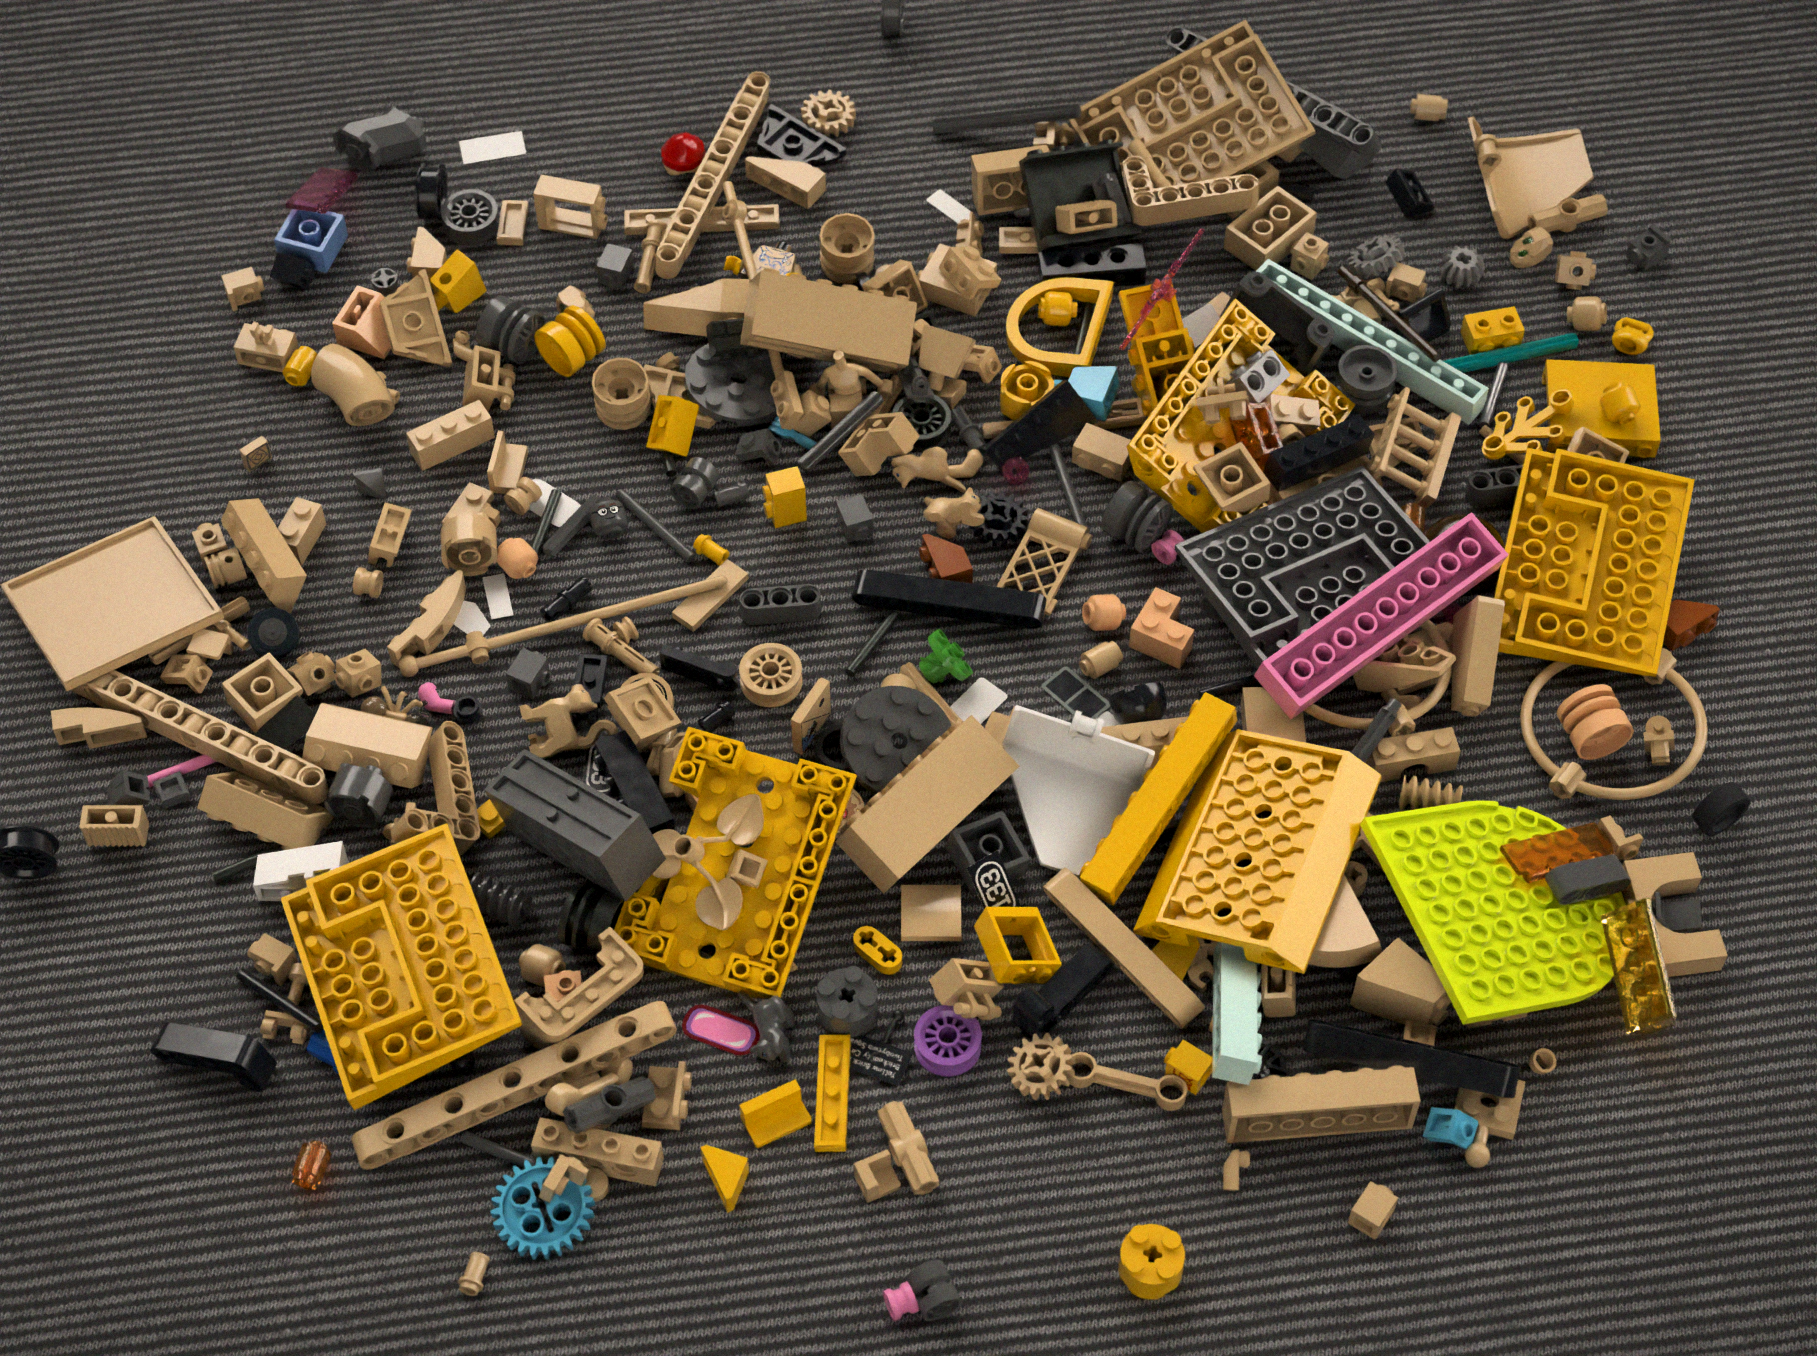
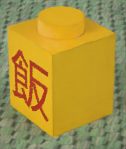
M1182 1040L1177 1049L1172 1047L1164 1059L1166 1064L1165 1075L1181 1077L1187 1085V1090L1195 1095L1212 1073V1057L1185 1040Z

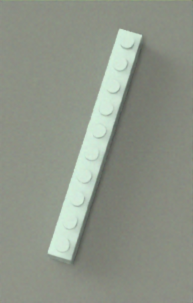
M1267 259L1255 271L1264 274L1325 320L1334 331L1333 345L1345 352L1361 345L1382 348L1390 353L1396 361L1398 369L1397 383L1410 388L1411 391L1450 414L1454 412L1461 416V421L1468 425L1484 409L1488 387L1440 359L1437 362H1433L1413 343L1270 259Z

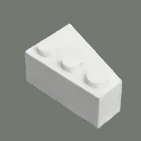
M343 841L259 854L253 883L258 901H281L280 898L306 888V880L348 864L349 861Z

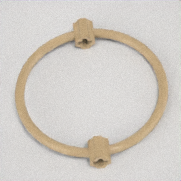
M1430 620L1423 623L1420 627L1429 635L1434 645L1450 653L1448 645L1438 628ZM1452 665L1438 678L1432 692L1421 703L1409 710L1405 708L1403 703L1401 704L1402 706L1397 712V717L1388 729L1392 737L1407 735L1413 732L1416 725L1413 720L1421 717L1437 704L1448 687ZM1315 704L1304 710L1307 714L1321 721L1350 729L1368 730L1369 725L1374 720V718L1343 716L1325 710Z
M1662 648L1656 677L1642 676L1646 682L1652 685L1662 684L1667 678L1685 696L1695 718L1696 735L1694 745L1685 762L1672 774L1655 783L1635 788H1608L1584 782L1587 774L1577 763L1573 761L1571 763L1565 762L1559 768L1546 756L1539 746L1533 731V705L1539 691L1549 679L1575 664L1555 661L1535 677L1523 698L1520 725L1529 752L1542 769L1553 777L1550 780L1549 788L1552 789L1555 796L1561 799H1571L1575 792L1578 791L1603 799H1639L1666 791L1680 783L1691 773L1705 750L1708 734L1707 718L1704 707L1695 690L1679 673L1673 670L1677 660L1673 657L1672 652Z

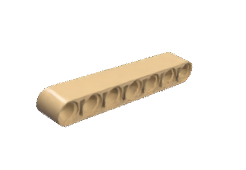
M1064 867L1042 886L1046 895L1179 1028L1183 1029L1205 1009L1200 999L1069 869Z

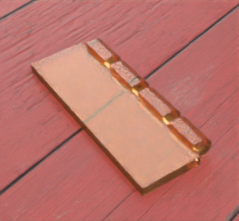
M1595 822L1501 845L1499 849L1517 875H1523L1522 877L1526 883L1544 880L1545 875L1550 870L1560 865L1611 854L1615 855L1612 844Z

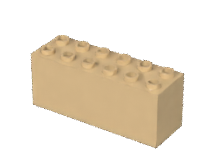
M766 268L749 281L740 344L835 363L833 354L841 351L844 353L846 363L857 364L869 370L895 375L897 371H901L909 364L917 302L909 301L910 298L907 296L894 295V297H888L878 290L863 292L859 291L858 287L846 284L839 287L832 285V282L829 280L817 279L815 282L806 280L804 275L790 274V276L781 275L780 271L776 269Z
M972 715L964 722L959 718L942 736H939L921 755H918L901 773L896 775L882 791H879L860 811L858 810L839 829L842 835L835 842L884 894L1020 766Z

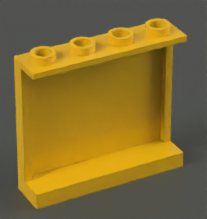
M1546 359L1542 384L1546 385L1547 407L1551 405V394L1559 389L1569 390L1574 400V405L1570 412L1566 414L1557 413L1548 419V427L1553 425H1561L1563 427L1565 439L1560 443H1552L1549 440L1546 452H1556L1557 448L1567 450L1575 432L1581 427H1585L1629 451L1628 456L1641 458L1656 457L1661 438L1654 365ZM1618 382L1632 386L1641 404L1639 412L1635 414V420L1624 425H1620L1619 421H1609L1600 403L1601 396L1604 394L1603 390Z

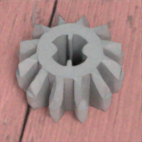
M1455 245L1453 250L1447 249L1439 264L1441 278L1446 279L1447 285L1455 284L1457 289L1460 285L1467 289L1471 284L1477 285L1484 273L1483 256L1478 255L1477 249L1469 250L1467 245L1464 248Z

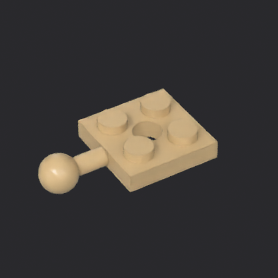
M1518 1080L1515 1098H1505L1459 1087L1455 1110H1460L1478 1121L1474 1143L1470 1144L1465 1150V1159L1470 1166L1481 1168L1489 1162L1490 1152L1486 1147L1488 1134L1513 1140L1525 1081ZM1482 1098H1491L1497 1106L1493 1108L1486 1107L1480 1100Z

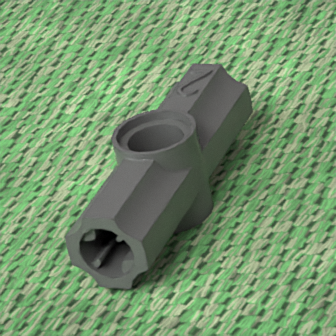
M643 1076L619 1086L607 1085L601 1093L567 1106L563 1111L565 1124L569 1131H574L576 1134L599 1124H613L619 1116L653 1103L656 1099L655 1087L649 1078L646 1079Z

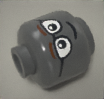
M603 497L596 500V504L589 511L595 535L602 537L604 540H612L622 536L623 531L628 526L623 504L618 500H612L611 497Z

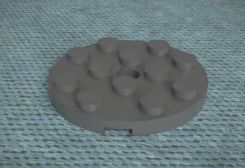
M706 344L691 356L686 366L684 386L689 400L699 405L698 410L702 414L720 423L722 420L738 422L737 426L757 425L777 416L770 388L776 379L767 349L761 352L759 357L745 358V354L735 355L733 360L719 361V357L711 358L709 345ZM781 358L784 370L789 371L786 363ZM732 378H734V380H735V379H738V380H741V381H744V380H745V383H743V384L734 383V382H732Z
M904 686L880 687L863 695L848 711L840 733L842 757L846 759L852 773L857 775L856 781L865 789L877 794L918 755H921L939 736H942L951 726V723L941 707L924 693ZM900 735V738L904 741L905 748L896 749L891 743V737Z

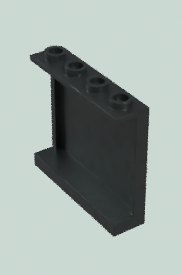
M1109 139L1100 141L1095 146H1089V143L1077 144L1073 149L1059 146L1050 149L1051 152L1045 153L1042 152V149L1027 152V156L1019 161L1038 252L1132 239L1142 233L1141 225L1133 223V221L1114 228L1067 234L1057 230L1055 208L1067 204L1071 205L1097 200L1091 180L1108 173H1116L1131 216L1117 149L1123 146V142L1113 143Z

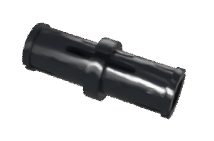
M581 576L570 587L560 590L554 600L540 609L542 617L547 622H552L568 609L572 610L575 608L576 603L593 590L589 580Z

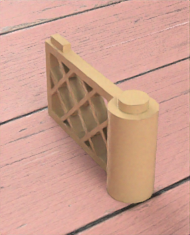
M1037 508L1030 520L1027 532L996 587L1005 588L1016 584L1018 590H1023L1020 582L1035 578L1038 588L1029 591L1040 593L1046 597L1047 602L1044 616L1045 614L1051 616L1057 605V600L1054 597L1077 554L1083 549L1087 550L1091 543L1092 535L1089 534V527ZM1032 540L1040 543L1043 550L1029 554L1027 545ZM1062 552L1069 556L1066 561L1054 564L1051 554ZM1046 556L1050 566L1036 570L1032 560ZM1028 562L1032 572L1017 576L1015 567ZM1053 572L1056 578L1055 582L1043 586L1039 576Z

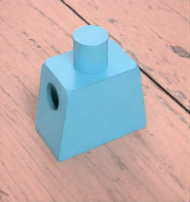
M1083 366L1073 368L1068 380L1094 417L1097 420L1106 421L1120 387L1117 367ZM1056 379L1054 381V387L1058 385L1062 380Z

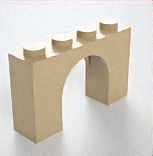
M1694 852L1624 861L1623 867L1631 879L1630 885L1622 890L1626 898L1625 904L1628 911L1626 914L1632 917L1634 924L1633 936L1635 941L1640 943L1642 949L1641 962L1644 969H1648L1650 978L1659 979L1722 970L1728 955L1719 929L1695 933H1677L1661 925L1651 909V903L1655 901V892H1660L1661 897L1696 892L1702 876Z

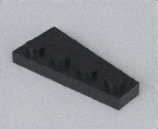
M1063 379L982 449L999 470H1003L1081 431L1086 423L1093 425L1098 421L1069 381Z

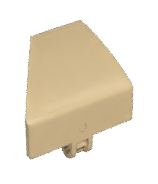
M1474 116L1468 118L1491 211L1499 234L1504 239H1510L1529 228L1528 214L1558 206L1561 199L1571 198L1594 179L1579 129L1532 136L1496 138L1492 134L1483 135L1481 127Z

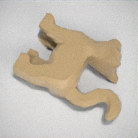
M582 684L572 686L571 691L565 697L550 699L536 708L532 709L529 705L519 706L522 719H525L526 722H545L547 734L544 736H538L535 733L528 735L531 746H529L530 752L542 759L553 757L561 751L578 748L587 749L595 745L602 731H606L609 736L618 733V728L613 722L599 720L591 726L586 737L578 735L571 714L586 713L598 708L597 704L592 702L589 693Z

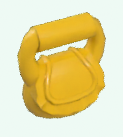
M1628 317L1622 318L1615 324L1612 343L1622 353L1628 355L1641 354L1647 349L1648 342L1654 336L1653 328L1645 322Z

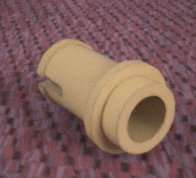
M472 1252L470 1254L464 1276L460 1277L458 1281L460 1285L459 1290L469 1296H476L478 1292L482 1291L484 1286L481 1282L490 1258L480 1252Z

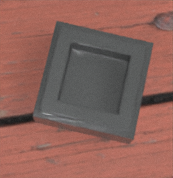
M180 771L153 781L163 810L191 799Z

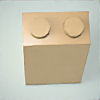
M1396 938L1357 975L1350 1004L1356 1009L1405 1025L1408 1019L1426 1025L1435 1024L1438 1026L1447 1017L1449 1012L1446 1009L1451 1000L1434 967L1402 940Z

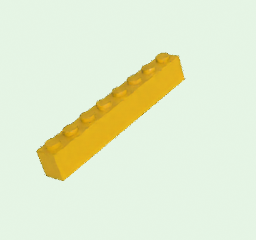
M1207 692L1204 693L1200 701L1196 700L1192 704L1189 717L1185 723L1181 722L1177 726L1174 739L1170 745L1163 747L1155 767L1150 768L1146 772L1143 784L1138 792L1134 791L1129 797L1126 810L1122 815L1116 816L1111 826V832L1107 838L1103 837L1099 841L1095 850L1096 854L1091 861L1085 862L1080 870L1081 882L1096 897L1111 905L1115 904L1238 721L1236 707Z

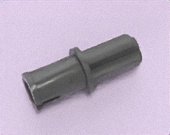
M959 406L951 411V418L960 431L959 437L964 439L970 450L977 449L981 452V455L984 454L985 451L982 448L987 444L978 431V425L972 423L963 407Z

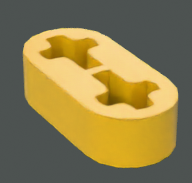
M863 926L855 931L853 946L857 954L883 974L891 975L900 970L902 967V952L898 946L871 926ZM872 938V945L867 942L862 945L861 939L868 940ZM883 955L887 958L894 956V962L888 960L885 963L883 961Z

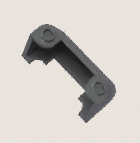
M1255 271L1246 274L1238 283L1220 317L1236 298L1257 318L1296 347L1291 357L1297 360L1296 370L1306 377L1329 351L1334 337L1332 327L1264 274Z

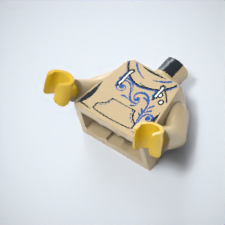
M778 242L775 248L763 245L755 253H752L757 273L770 268L780 271L781 275H803L801 266L796 264V255L791 253L792 248L786 242ZM727 256L723 270H731L734 275L740 273L741 279H748L743 259Z

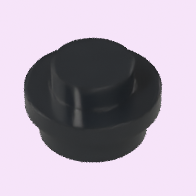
M472 696L459 698L453 708L454 717L457 721L465 724L477 721L482 715L481 703Z

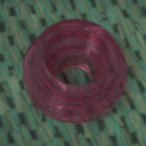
M1010 458L1003 466V476L1010 484H1022L1029 476V466L1022 458ZM1014 466L1017 468L1016 476L1012 472Z

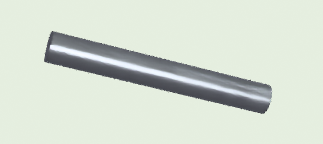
M1499 363L1479 423L1481 428L1484 425L1490 427L1508 370L1506 363Z

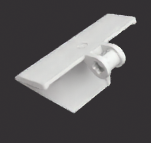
M1016 705L1003 741V747L1020 766L1011 774V778L1032 845L1041 866L1059 872L1066 867L1077 878H1080L1079 874L1085 862L1092 860L1096 854L1095 850L1099 841L1103 837L1107 838L1112 830L1111 826L1116 816L1123 814L1131 794L1134 791L1138 792L1142 786L1143 778L1150 769L1155 751L1101 733L1105 719L1098 718V720L1081 715L1082 712L1078 710L1075 712L1072 723Z

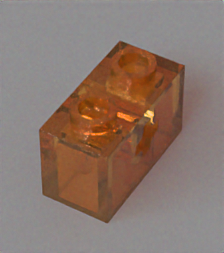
M1269 403L1246 404V419L1231 420V417L1228 418L1236 443L1242 442L1257 465L1265 466L1270 452L1283 446Z

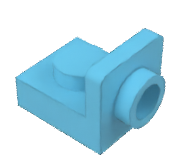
M1431 1107L1423 1137L1430 1141L1453 1143L1462 1149H1467L1473 1143L1478 1121L1460 1110Z

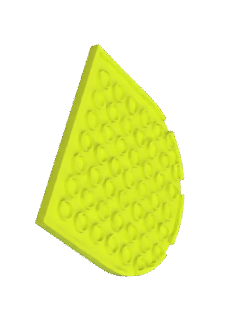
M1478 800L1364 817L1360 825L1463 1025L1580 1002L1600 991L1609 983L1621 967L1627 953L1630 938V929H1627L1625 917L1628 911L1621 891L1612 895L1561 905L1545 881V875L1557 866L1598 857L1595 853L1590 854L1577 842L1578 837L1552 819L1521 806L1512 809L1499 806L1496 801Z

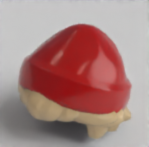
M687 132L671 136L661 149V159L664 168L669 175L675 176L685 173H696L706 155L705 146L700 138Z

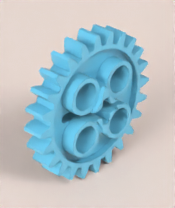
M537 1157L535 1166H531L528 1160H524L525 1169L522 1171L518 1167L513 1166L515 1176L512 1178L504 1174L503 1178L507 1185H497L496 1190L501 1197L492 1198L493 1205L498 1207L491 1210L492 1217L498 1219L493 1225L496 1230H502L498 1234L501 1241L509 1239L507 1245L510 1250L518 1246L520 1256L525 1255L530 1250L531 1257L534 1260L539 1252H543L546 1260H548L551 1250H555L560 1257L562 1256L561 1247L564 1245L573 1250L571 1240L575 1238L583 1241L580 1229L590 1230V1225L585 1219H591L595 1216L593 1211L588 1209L595 1205V1201L592 1197H587L593 1193L590 1185L584 1186L587 1180L585 1179L582 1186L569 1180L561 1196L555 1193L550 1203L544 1200L554 1227L553 1232H548L532 1185L537 1183L541 1191L543 1183L555 1165L554 1157H550L547 1164H543L541 1158ZM530 1195L527 1203L522 1205L516 1204L519 1196ZM562 1211H569L571 1213L570 1217L565 1221L556 1220V1216ZM531 1223L541 1224L538 1231L534 1233L526 1232V1228Z

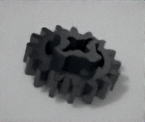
M990 491L988 498L983 495L979 496L981 507L977 513L983 514L985 520L979 526H969V529H974V537L982 536V543L992 540V545L996 546L997 542L1001 541L1004 546H1007V540L1011 539L1013 542H1017L1018 535L1024 536L1025 527H1028V509L1023 508L1022 500L1015 502V495L1011 494L1009 497H1005L1004 491H1001L999 496H995L993 491Z

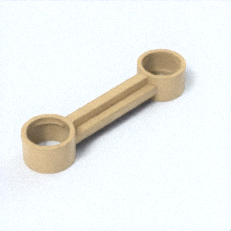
M1085 1052L1072 1054L1075 1064H1086L1092 1071L1085 1077L1075 1075L1066 1077L1070 1085L1076 1088H1085L1092 1083H1097L1155 1098L1157 1104L1162 1109L1168 1111L1178 1110L1185 1103L1187 1085L1179 1076L1165 1075L1156 1080L1097 1065L1095 1059ZM1165 1086H1174L1182 1092V1096L1175 1100H1169L1161 1095L1160 1090Z

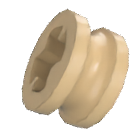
M628 617L622 618L621 623L615 622L613 624L614 631L620 634L622 641L627 645L630 643V639L636 640L639 638L635 625Z

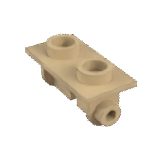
M970 212L969 220L963 219L957 225L956 240L958 243L956 247L972 246L979 251L981 256L983 253L981 236H984V227L982 222L976 219L973 212Z

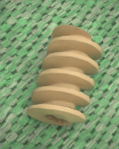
M1404 775L1399 798L1400 811H1404L1408 804H1410L1411 810H1415L1419 806L1428 808L1460 803L1463 786L1460 785L1454 793L1451 783H1448L1444 790H1441L1440 781H1436L1432 788H1430L1427 778L1422 781L1421 785H1418L1417 776H1413L1409 783H1406V776Z

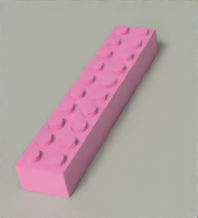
M1471 512L1263 661L1254 677L1292 720L1499 569L1509 554Z

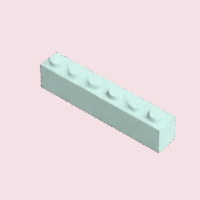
M1222 942L1217 943L1213 953L1212 1077L1249 1085L1253 1074L1259 1073L1262 1063V1056L1258 1055L1262 1035L1257 1033L1262 1017L1261 1013H1257L1261 1002V993L1257 992L1261 981V972H1257L1260 963L1247 961L1243 947Z

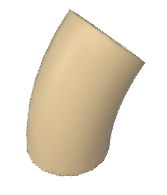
M329 344L318 352L311 370L313 385L318 391L328 395L335 401L348 424L353 426L371 425L392 414L395 405L388 388L374 368L363 358L339 344Z

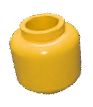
M1048 291L1045 293L1044 298L1040 297L1038 317L1042 318L1045 325L1068 326L1071 318H1076L1077 302H1072L1070 293Z
M1618 382L1605 388L1600 403L1607 419L1611 422L1619 421L1620 425L1635 420V414L1639 412L1641 404L1634 388L1630 385H1624L1623 382Z

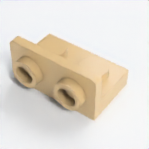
M679 1061L678 1068L650 1066L648 1078L655 1087L656 1099L653 1103L644 1106L642 1126L643 1128L680 1130L681 1119H687L688 1100H684L685 1091H690L692 1073L687 1072L685 1061Z

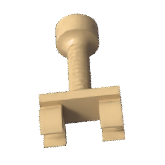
M293 963L288 978L293 981L288 999L298 1005L304 985L309 983L302 963ZM266 1010L260 1034H263L262 1038L274 1040L278 1025L292 1027L290 1032V1038L293 1039L292 1043L304 1044L307 1030H309L306 1025L285 1011L281 1013Z

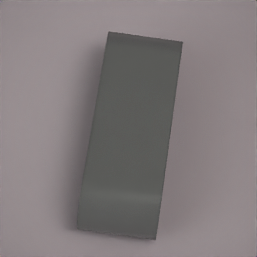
M1522 465L1473 472L1469 476L1465 491L1466 501L1475 507L1514 502Z
M811 584L746 589L739 598L740 616L743 622L748 625L812 621L821 614V593L816 586Z
M1614 854L1560 865L1545 875V881L1561 905L1612 895L1624 890L1631 883L1629 875L1618 857Z

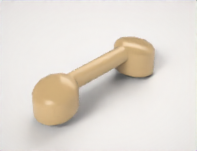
M627 1058L602 1069V1077L579 1090L567 1083H558L547 1093L545 1099L546 1107L550 1111L564 1116L563 1111L567 1106L602 1092L603 1088L607 1085L619 1086L628 1082L633 1069L631 1060Z

